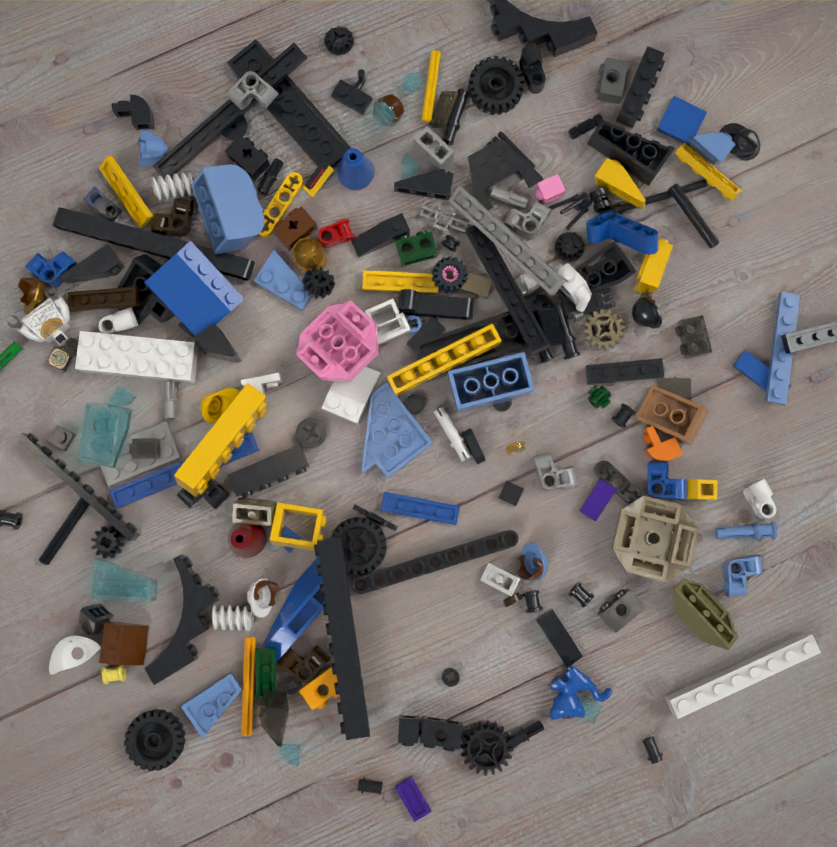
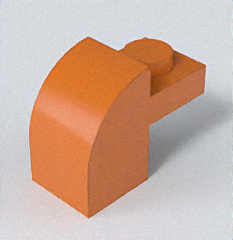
M654 426L642 430L644 433L642 438L645 444L650 446V448L644 450V453L651 460L669 461L683 455L676 437L661 443Z

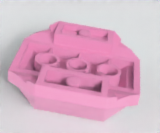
M352 301L328 306L301 332L296 355L323 381H352L379 354L378 326Z

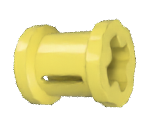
M125 666L103 667V683L107 685L110 682L119 680L125 682Z

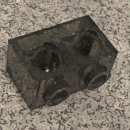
M703 315L683 319L676 323L675 331L677 337H680V351L685 356V360L712 353ZM687 325H691L694 328L693 333L687 331ZM691 343L698 345V352L692 350Z

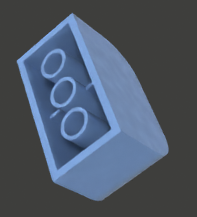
M228 164L202 168L191 186L214 254L243 250L264 227L263 208L259 204L256 188L253 187L248 173L239 166Z
M525 352L451 370L447 374L457 413L519 399L532 394L534 391Z

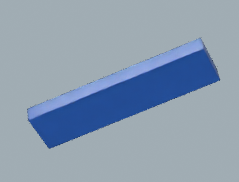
M384 492L381 511L456 525L460 506Z

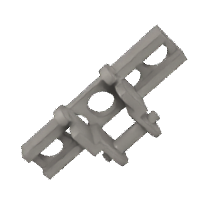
M425 206L422 207L419 217L435 222L431 225L433 226L432 230H435V228L444 231L443 234L445 235L449 231L447 228L465 234L468 223L454 218L456 213L453 212L452 217L439 213L441 207H438L437 211ZM427 210L430 212V215H425L423 212ZM446 217L447 222L441 223L440 219ZM463 224L465 228L461 229L458 225Z

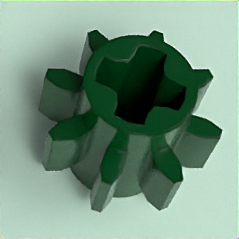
M603 385L599 388L594 386L588 392L590 396L587 399L596 409L600 406L603 409L611 403L609 398L612 395Z

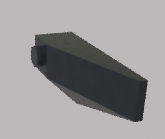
M616 241L610 243L575 269L587 282L591 292L620 284L636 273L629 258ZM561 289L556 292L562 301L569 299Z

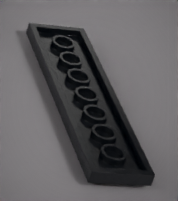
M255 39L227 63L241 79L249 71L258 74L274 59ZM287 76L273 88L279 95L266 109L317 167L323 160L329 166L334 167L351 147L291 78Z

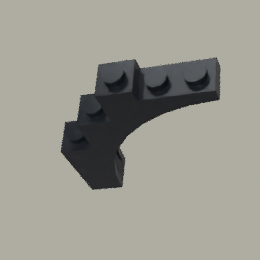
M489 0L491 5L490 11L493 16L490 27L492 34L497 36L499 41L518 34L521 44L525 46L532 43L539 45L546 42L548 51L552 52L554 57H557L595 41L598 33L590 16L574 21H546L520 11L508 0Z
M184 554L173 559L179 571L183 587L181 620L168 647L156 660L144 668L153 685L198 659V650L189 641L209 630L207 626L209 622L200 612L219 601L217 597L219 593L216 587L210 584L202 587L201 583L203 581L200 575L194 573L191 568L193 564L188 556L185 557Z

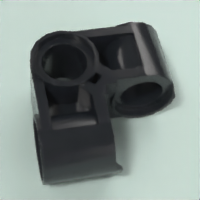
M536 43L523 47L519 60L520 70L525 78L527 87L534 94L542 92L546 80L542 68L543 60ZM534 80H538V81H540L541 83L536 84V83H534L533 81H534Z
M211 478L208 482V488L202 495L198 494L195 497L182 488L176 496L189 509L202 497L214 509H217L230 495Z

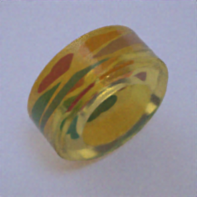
M523 441L508 445L506 450L508 455H512L526 450V446Z

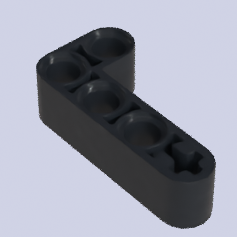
M410 289L400 290L399 314L459 320L473 319V299L423 295Z

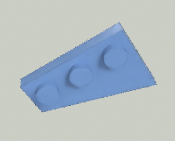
M275 250L272 251L254 280L256 284L302 311L313 296H308V291H303L304 284H302L301 280Z
M230 672L181 705V708L202 738H204L209 729L240 693L242 687L233 673Z

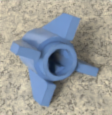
M140 129V138H138L139 166L147 167L159 161L167 154V144H164L163 139L151 131Z

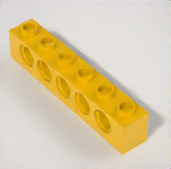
M492 323L388 375L387 380L395 396H398L500 345L501 339Z

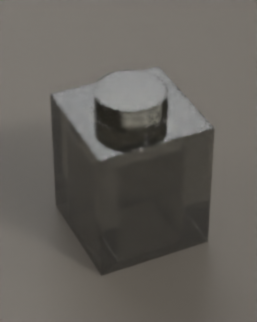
M132 439V443L129 446L130 455H132L133 459H160V439Z

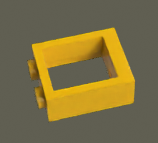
M658 238V252L644 255L632 290L651 296L658 289L673 247L672 244H669V241Z
M277 502L270 542L273 545L315 551L314 545L317 544V540L323 538V535H320L321 528H325L327 516H324L322 509ZM286 511L317 516L312 542L281 537Z

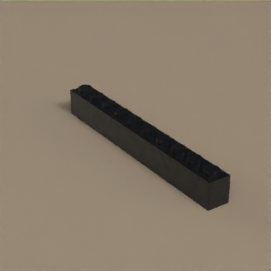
M342 536L318 539L317 544L314 545L315 556H319L320 564H317L318 576H322L323 584H320L321 596H325L326 603L323 604L324 616L328 615L329 623H326L327 635H331L332 643H329L330 655H334L335 663H331L332 673L337 675L338 681L334 683L335 693L340 695V702H337L338 713L343 715V722H340L341 734H345L346 740L370 737Z

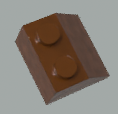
M114 621L104 623L99 663L144 665L149 625Z

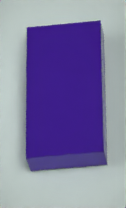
M599 479L579 512L596 522L617 489L604 480Z
M412 776L395 785V789L414 822L431 813L428 803Z

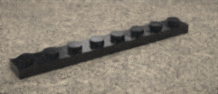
M475 225L465 229V234L531 354L534 355L549 348L550 343L494 242Z
M22 432L17 436V440L129 541H135L140 534L136 532L137 528L132 523H126L119 511L108 507L109 502L100 496L98 498L94 494L95 490L88 484L84 485L77 473L68 471L65 468L67 465L59 458L56 460L52 456L53 452L48 447H42L37 443L39 439L31 433L26 434Z

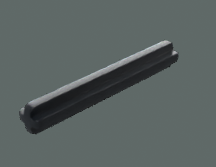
M677 183L671 186L668 191L709 248L717 246L719 240Z
M82 497L78 500L40 556L39 561L42 564H50L88 508L89 504Z

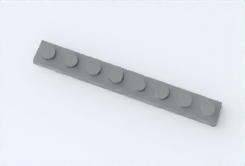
M459 186L448 201L542 288L554 296L566 280L464 187Z

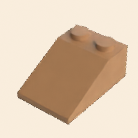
M651 385L635 419L650 427L654 426V429L672 438L676 437L677 440L692 446L708 414V410L700 404Z

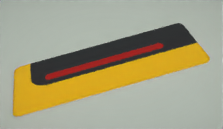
M323 160L305 183L303 189L311 197H314L333 172V168Z

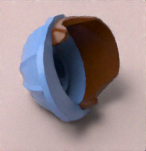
M533 542L525 544L519 557L520 569L518 574L524 580H541L548 570L549 562L547 556L537 544Z

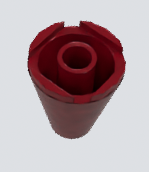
M235 523L228 533V544L232 552L237 556L251 558L263 550L267 536L261 525Z

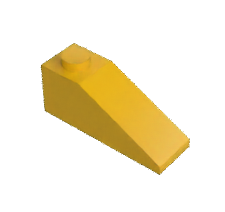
M606 158L595 174V184L602 188H607L614 195L644 210L645 198L625 168L617 160Z

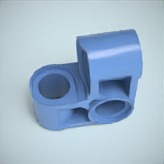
M761 555L731 558L724 561L722 569L726 596L747 595L746 576L763 575ZM733 563H736L737 570L734 573H732L730 569L731 565Z

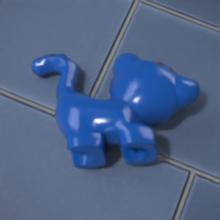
M570 666L562 673L565 677L564 680L555 678L548 684L552 690L560 691L553 699V706L549 712L550 718L552 720L559 718H582L585 716V709L576 695L578 691L589 689L596 701L604 702L611 696L612 690L606 688L600 694L588 675L580 672L576 666Z

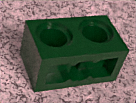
M420 231L416 233V236L409 237V235L401 236L395 241L401 267L434 259L438 256L432 231ZM422 242H428L430 244V247L424 249L420 246V244ZM405 246L411 247L412 251L410 253H404L402 252V248Z

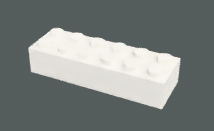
M80 331L75 369L85 373L195 384L199 348L195 342Z

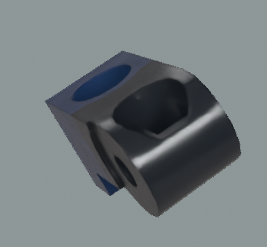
M95 186L84 198L87 204L110 221L114 222L122 213V210Z

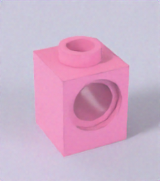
M558 174L538 182L534 191L537 200H541L543 205L563 197L566 192Z

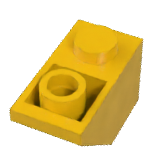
M687 480V499L717 500L718 480Z

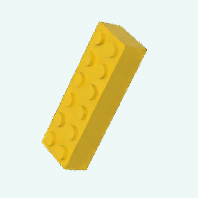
M247 383L174 474L177 484L195 497L198 494L202 495L208 488L207 483L211 478L215 479L219 474L220 466L223 463L226 464L231 459V452L234 448L238 449L242 445L245 434L247 432L250 434L256 426V420L263 418L268 410L266 409L267 396Z

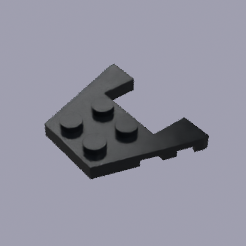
M502 138L468 156L474 197L488 210L494 207L485 190L517 172L521 173L528 188L544 180Z

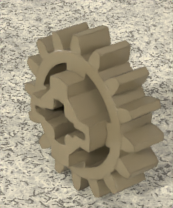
M600 309L599 314L594 311L592 313L593 317L588 316L586 318L588 322L583 324L587 328L583 331V334L588 335L585 341H591L590 347L597 345V350L603 347L604 351H607L609 346L613 349L616 347L615 343L619 344L621 342L618 337L624 336L621 330L625 326L620 325L622 318L617 320V313L611 315L610 309L606 313H604L603 309ZM599 318H606L607 320L601 321ZM608 324L606 332L599 336L602 328ZM591 328L594 329L595 336H593ZM600 339H607L608 342H601Z

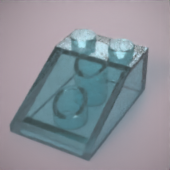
M99 402L86 403L78 461L115 468L130 428L132 409Z

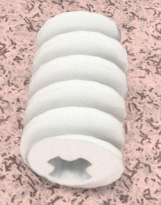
M182 172L180 178L177 174H173L172 179L169 175H166L165 181L162 176H158L157 182L154 177H151L153 191L159 201L162 199L163 194L166 199H169L170 193H172L174 198H177V192L182 197H184L185 191H187L189 196L192 195L193 189L191 184L193 181L190 172H188L187 177Z
M216 605L213 606L212 623L215 630H219L220 626L222 630H227L229 626L230 630L233 631L237 625L238 631H242L244 626L246 631H250L254 621V614L252 610L248 612L247 606H244L242 612L239 606H236L235 611H232L231 605H229L227 611L224 610L223 605H221L219 611H217Z

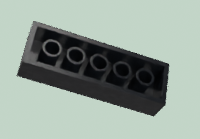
M509 312L414 343L417 358L420 360L493 323L501 339L500 345L448 371L491 361L527 349L528 347ZM448 371L426 381V383L447 376Z

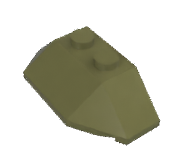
M683 578L672 591L674 612L702 642L729 650L739 637L734 629L729 612L703 584Z

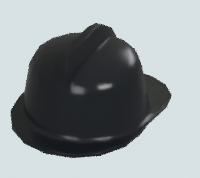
M730 123L721 128L720 132L729 134L732 137V141L736 144L730 151L731 154L745 161L752 160L759 154L761 144L755 131L737 123Z

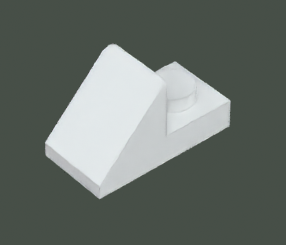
M279 373L244 379L241 380V384L245 386L249 383L265 395L264 386H267V388L278 387V384L282 383V378Z
M488 563L480 580L512 597L520 578Z

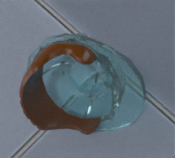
M393 94L378 97L375 100L372 115L381 126H395L400 122V118L404 113V106L400 99Z

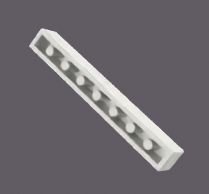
M804 632L666 696L665 699L672 714L679 719L820 654L821 651L813 635Z

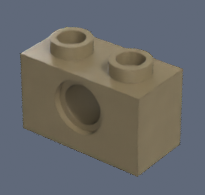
M239 497L233 503L232 522L271 526L274 521L277 501L243 499Z

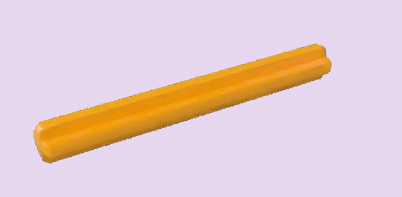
M246 637L244 642L241 734L243 736H251L253 734L255 637Z

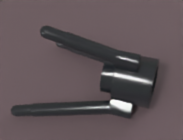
M586 192L580 195L576 194L569 199L548 207L555 209L572 202L571 205L561 210L560 214H564L573 208L576 211L580 210L579 214L566 227L567 230L583 214L589 211L588 207L592 205V201Z

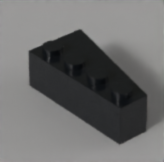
M604 120L600 122L587 143L610 160L620 162L625 170L647 185H650L675 149L672 146L666 147L661 145L659 141L645 139L641 137V134L627 132L625 128Z

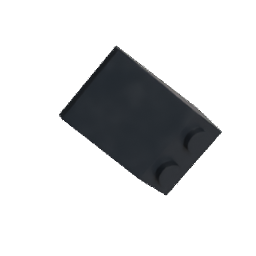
M147 254L134 257L117 287L139 288V307H132L138 325L148 316L149 313L146 310L156 297L144 282L161 267L159 263Z

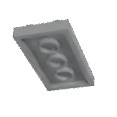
M168 422L95 450L107 485L110 487L182 458Z

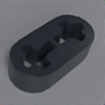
M469 428L463 431L462 435L476 464L485 462V456L472 429Z

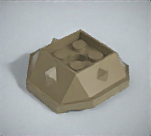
M641 496L620 510L612 550L625 572L666 581L690 567L698 527L691 520L682 505ZM651 533H654L657 538L653 544L648 540V536Z

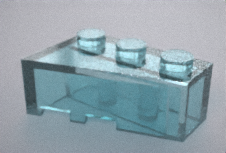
M96 558L94 560L92 598L151 602L156 600L158 581L103 558Z

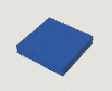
M673 96L657 131L682 143L685 142L690 146L692 143L688 141V138L697 134L707 112Z

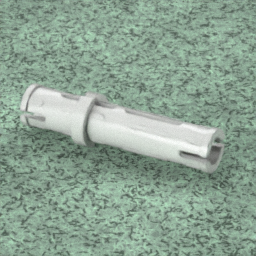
M444 406L439 408L438 411H434L433 413L451 441L450 445L452 448H455L461 462L471 458L472 454L464 443L465 439L461 438Z

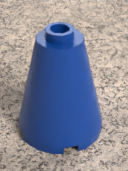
M351 148L345 152L337 167V176L340 183L348 189L361 190L366 188L372 181L374 167L370 159L361 151Z

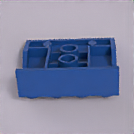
M192 241L185 244L144 282L194 336L213 323H219L244 299Z

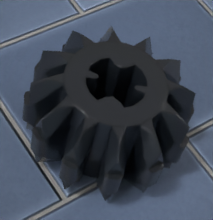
M313 267L303 277V291H308V296L315 295V300L318 296L324 299L326 295H331L332 289H334V275H329V270L323 271L322 267L319 270Z
M103 526L101 527V532H94L97 538H91V541L96 542V544L91 548H98L96 551L97 556L102 554V557L107 559L108 556L115 558V552L118 554L122 553L119 547H124L125 543H120V540H123L125 536H118L120 532L117 529L114 531V526H109L108 529ZM107 539H111L109 545L105 544V541H108Z

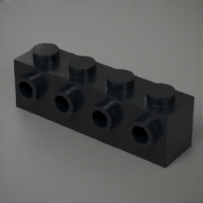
M647 46L616 122L633 128L636 121H641L644 111L641 109L644 104H648L651 94L648 92L650 88L654 89L658 77H655L657 71L661 72L665 61L662 60L664 52Z
M298 444L230 473L228 477L236 496H242L244 499L253 495L254 490L260 488L263 491L272 487L271 483L275 481L282 483L289 479V475L296 473V476L307 472L306 468L310 467L302 446Z

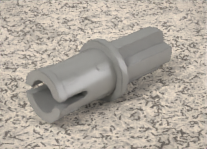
M496 186L493 187L490 198L505 202V205L511 204L525 209L528 203L527 198L514 194L511 190L509 192Z
M175 381L164 382V399L162 401L164 402L165 419H176V402L178 399H176Z

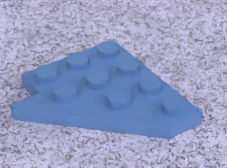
M385 383L371 394L361 471L365 473L377 464L385 476L389 478L431 446L433 442L399 398L395 396L389 385Z

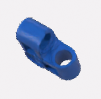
M64 251L57 254L49 262L37 253L25 267L48 286L54 285L59 287L64 282L60 276L77 265V262ZM54 274L53 279L49 280L50 275Z
M649 461L647 467L649 494L657 498L686 500L687 480L669 478V461ZM658 484H661L662 491L657 494L655 488Z

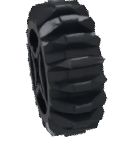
M486 720V726H483L482 722L478 721L479 728L472 724L473 732L466 729L465 733L469 737L462 736L461 738L466 743L460 744V749L465 750L461 752V757H467L464 760L465 764L471 762L470 770L477 767V774L483 769L484 776H487L488 770H491L492 775H495V768H498L501 772V764L508 766L505 758L512 759V756L507 753L513 751V748L507 746L512 741L506 740L509 732L502 733L504 731L502 725L496 729L497 722H494L492 727H490L489 720ZM481 733H493L498 737L486 739ZM476 737L478 739L479 746L477 749H475V752L471 754V743ZM482 741L487 746H490L491 755L487 750H481L484 749ZM502 742V752L496 758L494 750ZM488 757L492 762L483 763L476 760V758Z

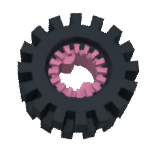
M452 256L444 257L433 268L432 282H435L434 286H438L440 291L444 290V293L458 291L467 280L466 265L463 266V261L460 260L459 262L457 257H454V259ZM445 271H452L454 279H447Z

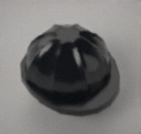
M652 296L640 297L633 305L631 313L633 320L641 327L659 328L662 324V316L655 305L656 301L651 299Z

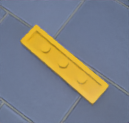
M685 142L675 152L681 162L690 165L696 174L702 175L707 183L720 190L722 196L726 199L733 201L742 191Z
M107 156L100 165L99 170L138 227H146L153 217L152 213L113 156Z
M363 270V291L400 292L402 289H410L421 294H438V286H434L435 282H432V274Z

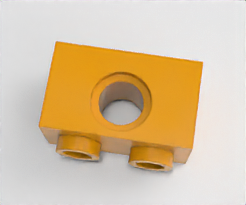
M332 666L299 690L312 711L315 708L320 710L328 704L327 700L330 697L334 696L336 698L339 696V694L336 695L334 683L338 681L337 675L332 673ZM320 685H327L329 692L327 694L320 693L318 689Z

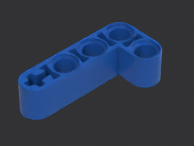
M606 212L586 222L587 241L589 243H600L610 238L643 254H655L659 250L657 230L618 213Z

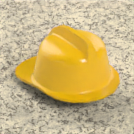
M225 388L203 396L198 407L202 411L204 420L208 423H216L240 392L235 388Z

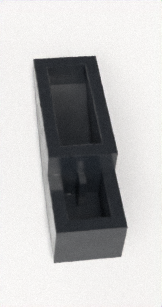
M550 608L535 619L567 668L583 657L553 609Z

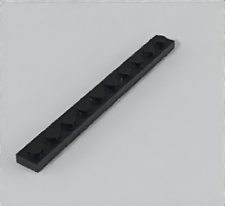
M293 42L257 75L274 88L300 66L307 57ZM251 80L249 86L255 85L256 80ZM254 98L247 108L241 110L230 99L227 100L161 158L153 168L164 180L166 175L172 178L173 174H177L258 101Z

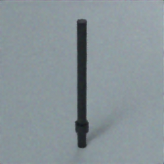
M702 180L680 188L684 193L707 187V182ZM669 191L645 197V205L671 198L672 195ZM619 203L613 205L612 208L599 211L598 216L606 212H615L621 215L625 211L638 207L631 203L622 205Z

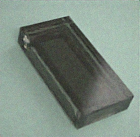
M455 91L441 92L432 114V119L429 122L430 127L446 128L458 98V93Z

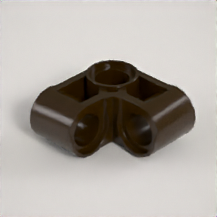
M174 198L171 214L154 213L151 232L180 237L187 235L194 211L193 200ZM178 223H183L181 228L176 229Z
M318 645L310 651L305 659L290 647L278 660V664L299 682L306 683L321 671L331 657ZM302 668H307L309 670V678H303L301 676L300 672Z

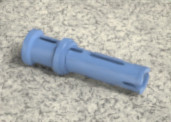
M755 522L748 526H716L715 536L716 539L753 537L755 540L768 537L776 539L777 526L775 522H770V524Z

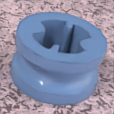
M411 315L406 318L407 323L415 320L417 321L416 325H418L417 328L413 327L408 333L415 334L421 329V320L417 316Z

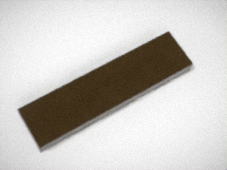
M125 287L68 292L69 311L139 307V288Z

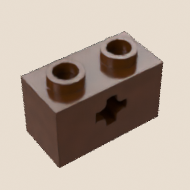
M301 206L299 209H293L289 213V217L284 221L280 220L276 223L273 232L290 252L299 239L308 237L318 227L312 217ZM294 225L297 229H291V226Z

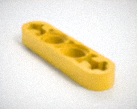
M292 172L285 178L263 213L264 227L268 223L266 217L274 222V224L269 222L267 226L269 231H264L263 233L261 231L258 234L260 237L268 238L273 234L274 226L282 220L302 189L303 179L299 173ZM296 178H298L297 180L299 184H294L292 186L290 180H295ZM282 193H288L290 195V199L286 202H282L280 200V195ZM277 208L280 210L279 216L271 217L270 211Z

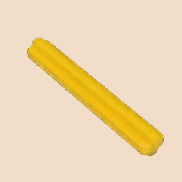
M432 50L422 112V122L425 123L432 121L441 52L438 50Z

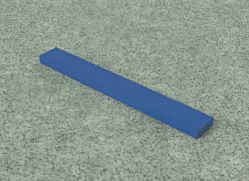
M252 432L243 437L244 441L238 449L234 448L231 452L232 457L226 464L260 451ZM186 460L110 490L109 493L115 509L177 485L174 474Z

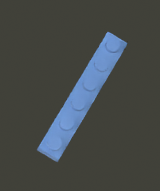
M783 291L779 293L765 402L783 406L787 404L793 353H785L781 335L796 332L800 295Z

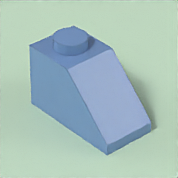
M725 132L701 134L688 138V141L714 164L721 163L736 145L732 141V137Z

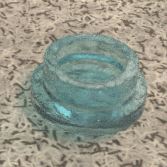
M409 73L404 76L403 87L407 91L415 92L420 88L421 79L417 74Z

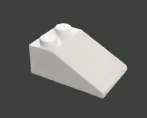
M365 367L352 381H334L323 403V411L359 425L380 372Z

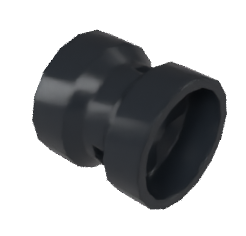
M600 188L589 194L594 202L593 208L595 213L613 207L612 201L608 198L609 192L607 188Z

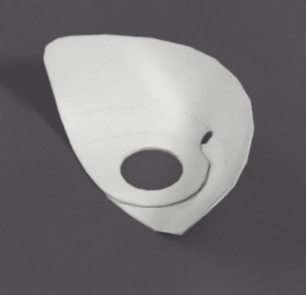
M82 636L66 637L55 646L51 654L49 673L53 675L81 665L89 660L101 647L95 641ZM76 647L82 648L84 652L83 657L79 660L74 659L71 654L72 650Z

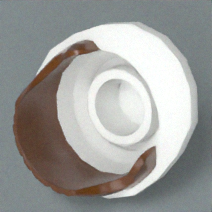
M258 579L250 585L247 591V601L251 605V610L255 616L263 618L269 614L272 606L275 605V596L280 591L277 583L268 579Z

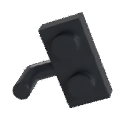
M363 69L358 70V81L354 87L340 79L331 94V98L362 115L365 114L373 100L371 96L361 91L366 82L365 71Z

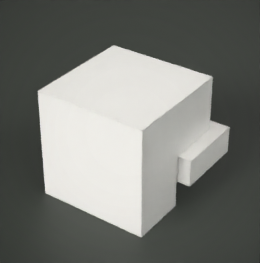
M394 299L365 310V314L378 326V345L411 331L404 314H399Z

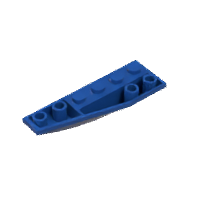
M319 556L295 582L262 647H275L276 663L323 611V604L326 603L325 596H321L320 584H323L322 576H318L317 564H320Z

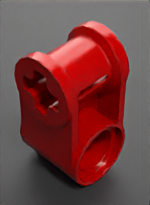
M342 219L319 230L318 238L322 247L331 248L338 244L349 242L356 237L349 226V219ZM325 234L332 236L329 241H324L322 237Z

